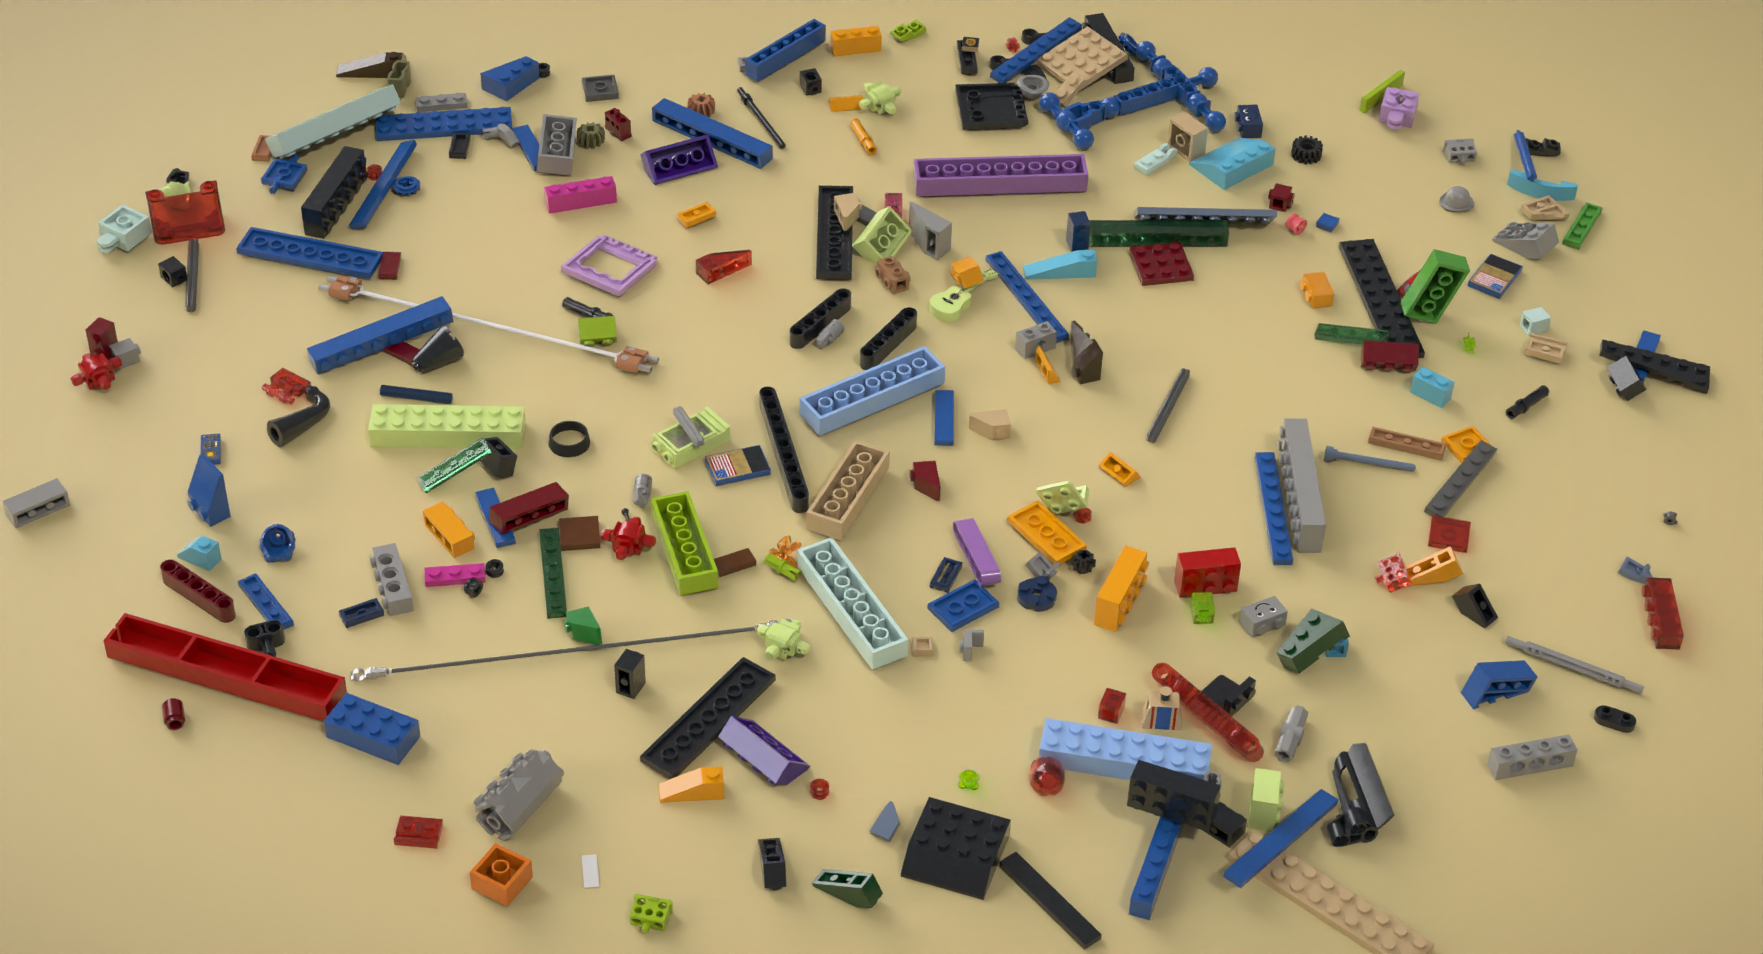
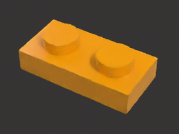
M708 202L677 213V219L686 228L716 217V210Z

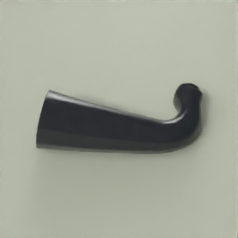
M309 386L305 390L306 399L315 402V405L267 422L268 436L276 446L282 447L327 415L330 409V400L318 387Z

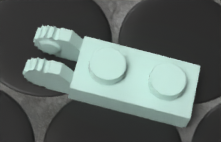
M1164 143L1160 145L1159 149L1136 161L1134 168L1149 175L1168 163L1169 160L1176 156L1178 151L1174 147L1169 149L1170 145Z

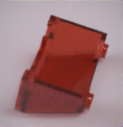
M216 180L202 183L199 192L164 197V193L158 189L145 191L155 243L165 245L189 241L195 238L202 239L219 236L225 232Z

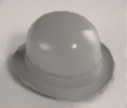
M1025 75L1017 80V85L1021 89L1023 96L1027 99L1039 98L1050 86L1049 81L1039 75Z
M1461 186L1450 188L1440 197L1439 201L1444 209L1453 212H1465L1474 207V201L1470 197L1468 190Z

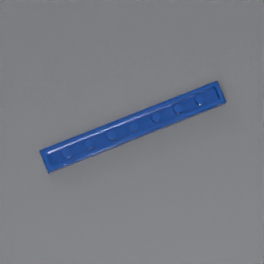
M415 140L400 143L350 222L349 226L351 229L354 230L367 226L417 146Z
M999 251L986 255L987 263L998 273L999 278L1036 324L1048 321L1057 331L1056 343L1068 340L1069 333L1004 253Z
M1320 789L1225 870L1223 877L1239 888H1242L1337 806L1339 799Z

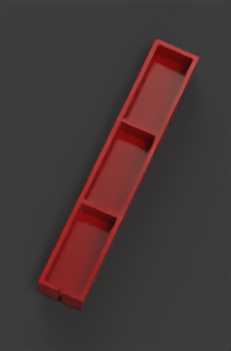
M127 613L122 615L115 625L116 629L112 628L103 640L108 658L323 722L347 693L345 677Z

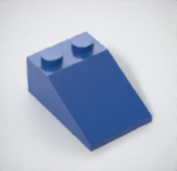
M202 453L198 457L188 489L189 500L187 503L192 511L195 510L198 513L202 522L205 521L212 527L231 517L224 476Z

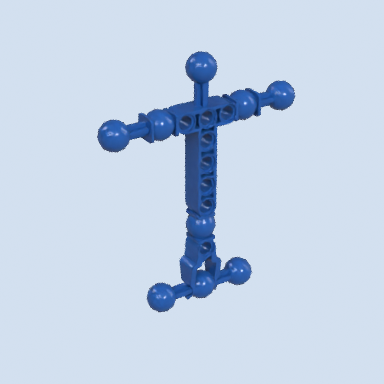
M1142 41L1137 45L1135 50L1136 56L1142 61H1149L1151 63L1150 71L1160 78V81L1118 93V95H1113V97H1106L1102 101L1077 102L1066 107L1064 110L1060 108L1059 97L1052 92L1042 95L1039 101L1042 111L1054 114L1053 119L1056 120L1060 130L1071 132L1074 135V145L1081 150H1086L1093 145L1094 135L1088 130L1092 125L1102 120L1104 121L1106 118L1129 114L1174 99H1178L1195 114V117L1204 116L1208 130L1219 132L1226 125L1224 114L1219 111H1211V101L1207 100L1206 96L1201 94L1200 90H1197L1196 87L1197 85H1202L1206 88L1214 86L1218 81L1217 71L1212 67H1204L1200 70L1198 76L1188 78L1179 68L1172 65L1165 55L1157 56L1154 44L1149 41Z

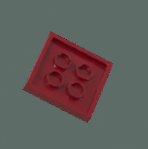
M1181 242L1130 247L1129 254L1142 286L1194 281V274Z

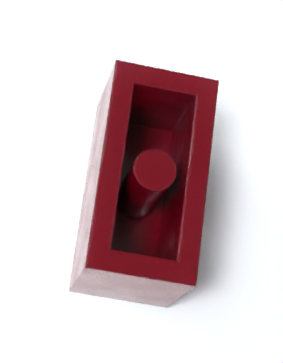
M98 317L85 329L89 350L92 355L96 354L99 356L103 353L109 361L112 358L109 345L118 342L115 325L112 321Z

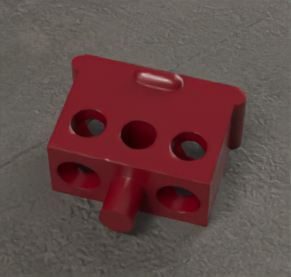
M616 108L605 112V128L620 141L632 137L631 120Z

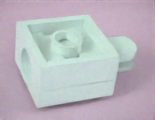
M122 204L98 222L101 236L97 239L98 248L103 253H109L116 247L128 252L152 233L149 216Z

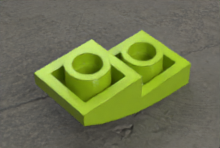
M915 19L907 26L903 23L890 31V34L899 41H907L922 35L927 30L926 26Z

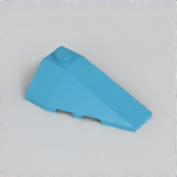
M1077 250L1027 264L1023 267L1025 279L1096 278L1097 258L1095 250Z

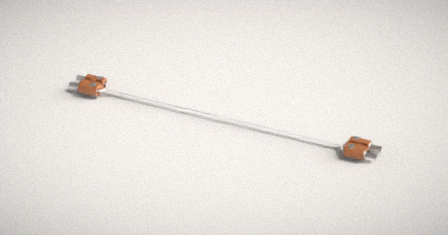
M340 275L337 278L328 276L327 282L332 284L330 286L319 285V290L328 292L329 296L351 301L358 294H363L411 307L420 305L364 291L362 280L355 277ZM452 313L455 318L615 357L616 368L634 373H639L640 371L651 373L652 367L645 365L647 361L659 363L658 357L650 356L648 351L637 349L633 346H626L623 351L612 353Z

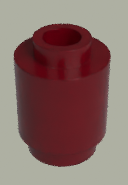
M176 698L166 700L162 704L164 724L170 730H178L183 727L185 722L183 702Z

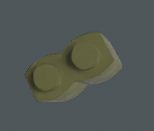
M397 60L392 66L393 70L388 74V85L393 84L398 97H402L407 91V86L411 83L409 61Z

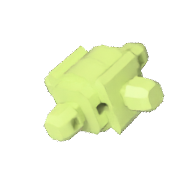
M882 81L875 84L871 82L864 84V90L866 91L865 99L859 102V107L862 110L869 108L872 112H878V115L886 112L889 114L896 112L894 103L895 98L901 94L899 87L891 88L888 84H882Z
M781 619L780 623H773L771 627L760 625L757 628V634L765 639V645L767 646L766 658L773 660L778 657L786 660L787 656L793 657L796 652L807 654L810 651V645L802 640V634L800 633L801 622L795 619L789 622Z

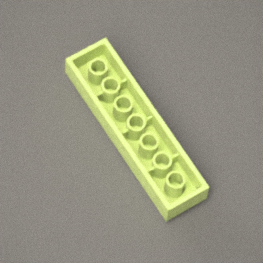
M373 404L368 428L370 447L480 448L481 439L498 437L510 449H523L526 425L524 406Z

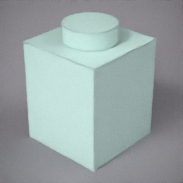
M1542 307L1523 311L1520 326L1528 336H1531L1532 333L1540 334L1547 332L1551 317Z

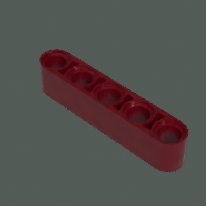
M169 559L161 563L162 579L166 586L220 622L228 623L235 619L234 602L230 596L175 560Z

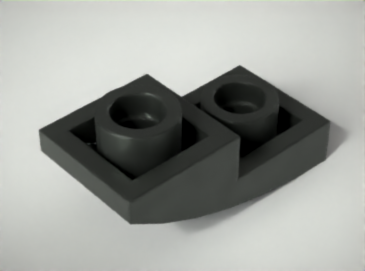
M1526 138L1530 155L1549 157L1558 156L1561 153L1560 142L1544 138L1541 143L1537 140Z

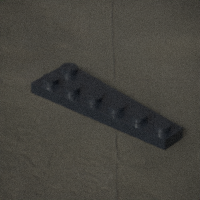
M1602 339L1599 356L1615 362L1627 356L1637 370L1643 368L1650 372L1651 375L1657 376V374L1668 377L1667 380L1673 383L1677 380L1685 383L1687 388L1704 394L1708 393L1710 366Z

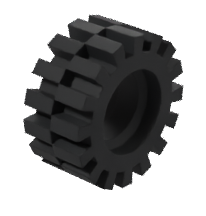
M1304 135V138L1299 136V139L1295 138V141L1293 140L1292 158L1295 161L1299 160L1298 163L1304 162L1306 165L1307 163H1310V165L1313 162L1317 163L1322 157L1323 144H1321L1320 140L1318 141V138L1313 139V136H1310V138L1307 135Z

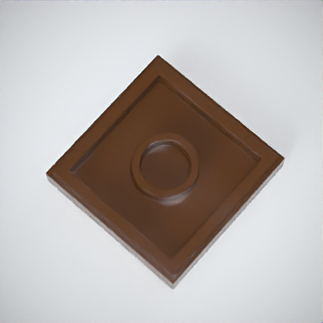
M598 516L559 518L561 551L601 548Z

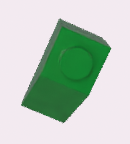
M589 606L565 612L566 621H564V627L567 633L570 632L573 640L596 645L602 644L600 626Z

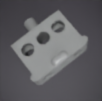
M1474 139L1445 140L1443 152H1445L1449 163L1462 162V164H1466L1467 162L1475 161L1477 150L1474 145Z

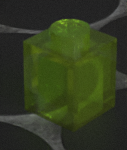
M1212 592L1192 593L1190 609L1193 624L1214 623L1215 606Z

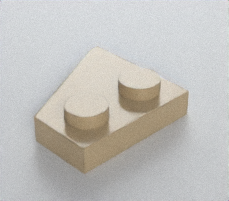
M1550 195L1521 204L1520 208L1531 220H1564L1569 217V213Z

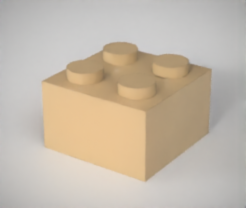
M1186 112L1171 118L1168 135L1169 148H1176L1177 153L1189 162L1205 155L1208 127Z

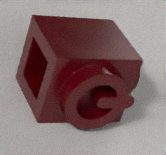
M1276 183L1274 188L1269 191V209L1286 212L1288 207L1291 208L1295 193H1292L1293 187Z

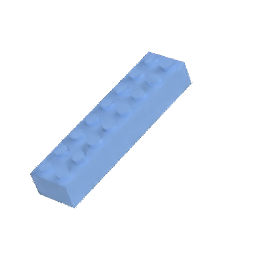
M923 346L800 397V416L821 436L944 384L945 366Z
M1046 718L1039 750L1038 766L1130 780L1139 759L1202 779L1203 775L1209 771L1212 744Z

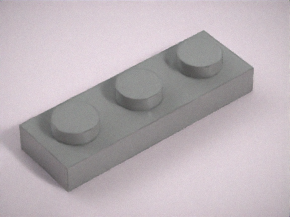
M466 93L416 97L417 112L468 108Z

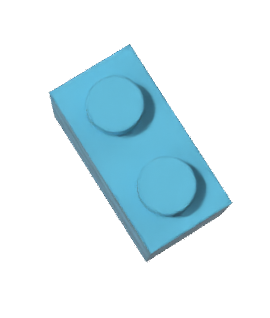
M1422 367L1413 375L1410 393L1443 408L1452 398L1455 382Z

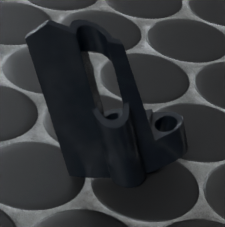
M1357 743L1352 744L1348 752L1343 751L1337 756L1334 770L1332 771L1343 814H1338L1336 819L1331 821L1326 827L1331 843L1335 847H1343L1361 841L1365 843L1373 841L1378 835V830L1395 816L1367 744ZM1346 767L1358 795V798L1353 801L1349 799L1341 779L1342 772Z

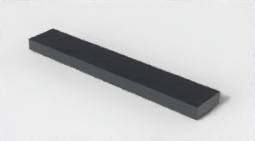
M1017 852L999 862V867L1084 950L1101 940L1102 934Z

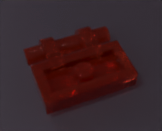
M282 367L270 377L272 384H263L262 390L267 395L279 398V401L292 405L295 398L291 396L300 397L303 395L306 388L311 386V382Z

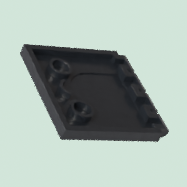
M955 84L962 130L1022 128V126L1028 125L1023 94L1017 84Z

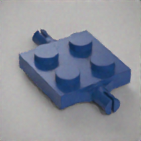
M293 154L289 160L274 159L262 176L261 183L271 186L269 188L271 194H275L278 188L294 190L307 172V164L297 162L299 160L298 154Z

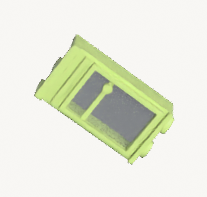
M708 406L698 414L696 413L689 417L704 438L703 446L696 447L680 423L657 433V435L653 434V450L659 453L675 469L730 441V426Z

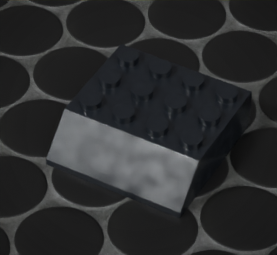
M929 797L908 843L901 877L984 900L1010 837L1011 819Z

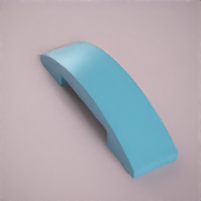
M1511 169L1507 182L1508 186L1523 194L1536 198L1550 195L1555 201L1575 200L1578 184L1566 181L1556 184L1534 179V182L1527 180L1525 172Z

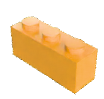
M878 26L831 31L830 48L833 56L881 51L882 34Z
M442 501L423 510L424 525L453 558L475 549V535L471 529L468 530L463 520L455 515L451 507H448Z

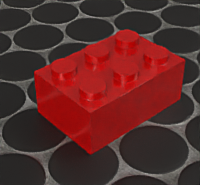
M1236 547L1177 553L1174 583L1179 598L1237 592L1241 561Z

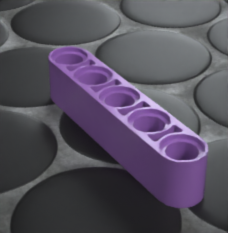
M970 518L954 521L953 530L955 537L979 585L986 586L1000 583V569L975 520Z

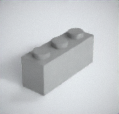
M58 478L2 501L6 516L15 528L70 506L67 490Z

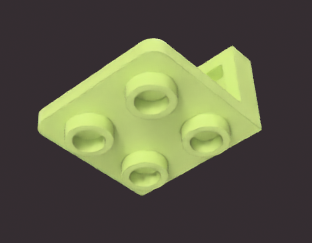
M1064 481L1038 487L1036 493L1048 510L1056 515L1087 508L1090 489L1087 485L1075 488L1072 482Z

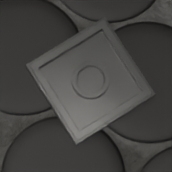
M615 75L582 78L586 102L619 99Z

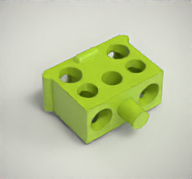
M635 894L634 904L630 913V924L642 927L641 931L643 933H648L649 929L665 931L670 914L673 913V902L667 899Z

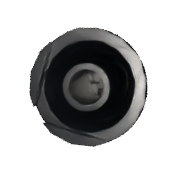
M441 326L412 358L413 363L411 364L417 372L425 373L464 356V350L456 337L453 338L449 335L451 331L446 326Z

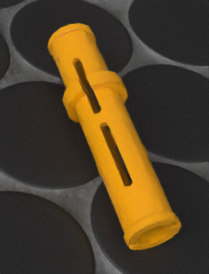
M852 119L850 126L859 138L860 145L866 149L868 155H874L877 147L873 143V138L867 134L859 119Z

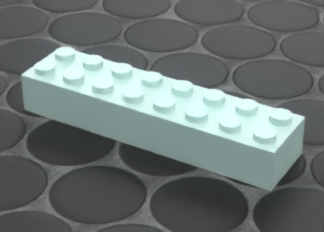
M392 84L265 138V141L273 158L278 156L280 159L288 157L297 151L309 148L313 144L325 141L329 137H334L340 132L350 130L356 125H361L372 118L374 119L386 112L397 109L396 105L400 104L401 101Z
M832 537L797 550V568L802 571V575L872 670L908 656V638Z

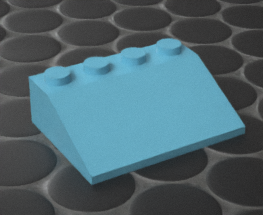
M1237 138L1189 162V165L1225 190L1272 166L1275 148L1264 140Z

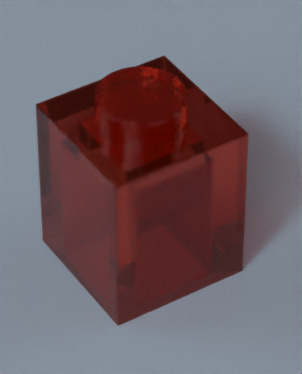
M1106 688L1099 704L1098 719L1118 724L1125 708L1126 693Z

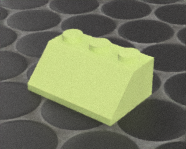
M889 206L876 213L852 247L864 259L877 263V260L889 256L894 257L913 231Z

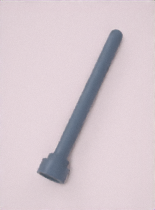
M1326 446L1324 461L1332 462V460L1341 459L1407 471H1414L1416 469V466L1411 463L1339 452L1338 449H1334L1332 446Z

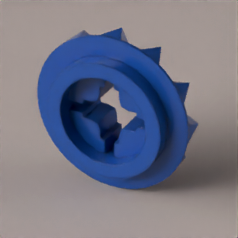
M1122 32L1118 36L1122 47L1130 54L1136 55L1137 42L1132 36Z
M412 176L397 178L392 185L393 191H396L398 195L402 194V196H410L412 193L416 194L420 190V181Z

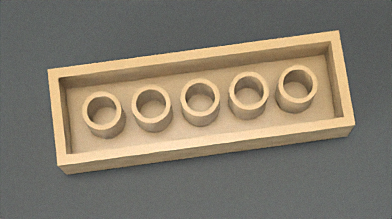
M854 440L806 512V529L842 541L889 469L890 451Z

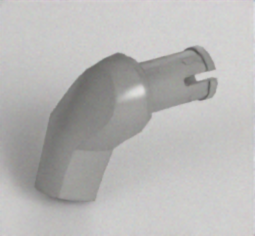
M506 124L483 129L484 139L499 137L511 149L520 144L516 134Z

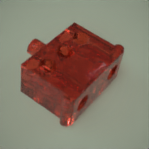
M1399 552L1378 561L1382 574L1376 576L1375 579L1377 583L1385 581L1390 593L1412 585L1406 565Z

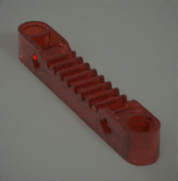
M1158 663L1154 666L1152 677L1160 688L1167 686L1172 689V692L1179 693L1180 704L1225 740L1234 750L1250 762L1259 761L1263 757L1264 748L1254 734L1169 664ZM1168 674L1165 678H1161L1162 675ZM1256 746L1252 751H1248L1249 747Z

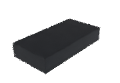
M453 133L449 158H467L471 134Z

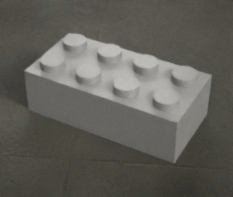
M543 114L537 172L571 175L577 118Z

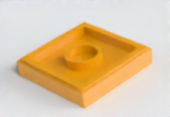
M1474 426L1442 436L1441 442L1446 444V447L1461 463L1480 440L1490 444Z

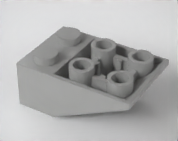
M910 201L909 227L913 231L911 234L925 254L939 260L951 251L952 222Z
M1511 222L1492 239L1493 242L1525 258L1541 259L1559 243L1555 224H1547L1546 222Z

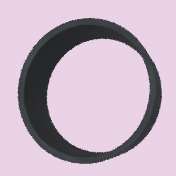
M563 421L553 426L550 431L549 448L558 456L576 457L585 453L590 447L588 430L580 422ZM568 430L578 431L585 435L581 442L573 445L559 444L553 439L556 434Z

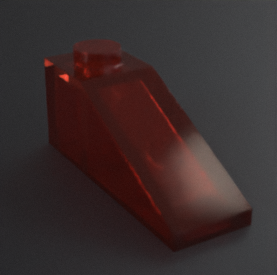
M749 249L707 254L696 259V274L704 282L711 284L751 266L752 251Z

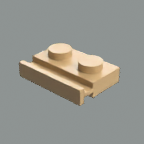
M1532 333L1525 354L1561 364L1567 342Z

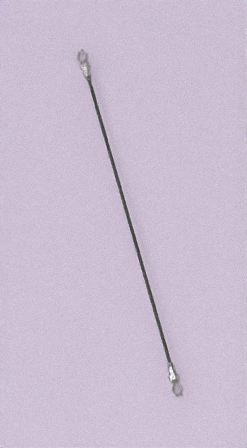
M777 620L768 621L767 623H760L758 625H755L754 627L695 633L687 635L618 642L610 644H601L593 646L524 653L396 669L386 667H369L367 668V670H363L361 668L355 669L353 672L350 671L351 680L354 679L356 681H362L365 678L373 680L379 677H386L389 674L397 672L560 654L568 652L688 639L747 631L756 632L757 628L760 625H766L771 627L773 623L780 622H778ZM356 673L364 674L360 677L354 676Z

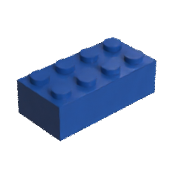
M349 693L342 697L324 720L327 738L396 765L401 763L421 737L419 720Z

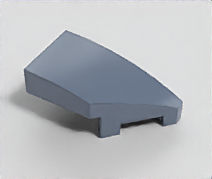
M1629 557L1625 558L1618 571V574L1639 583L1654 586L1657 582L1656 577H1652L1649 571L1651 568L1649 564H1646L1644 567Z
M892 801L885 806L870 830L871 834L888 842H891L900 825Z

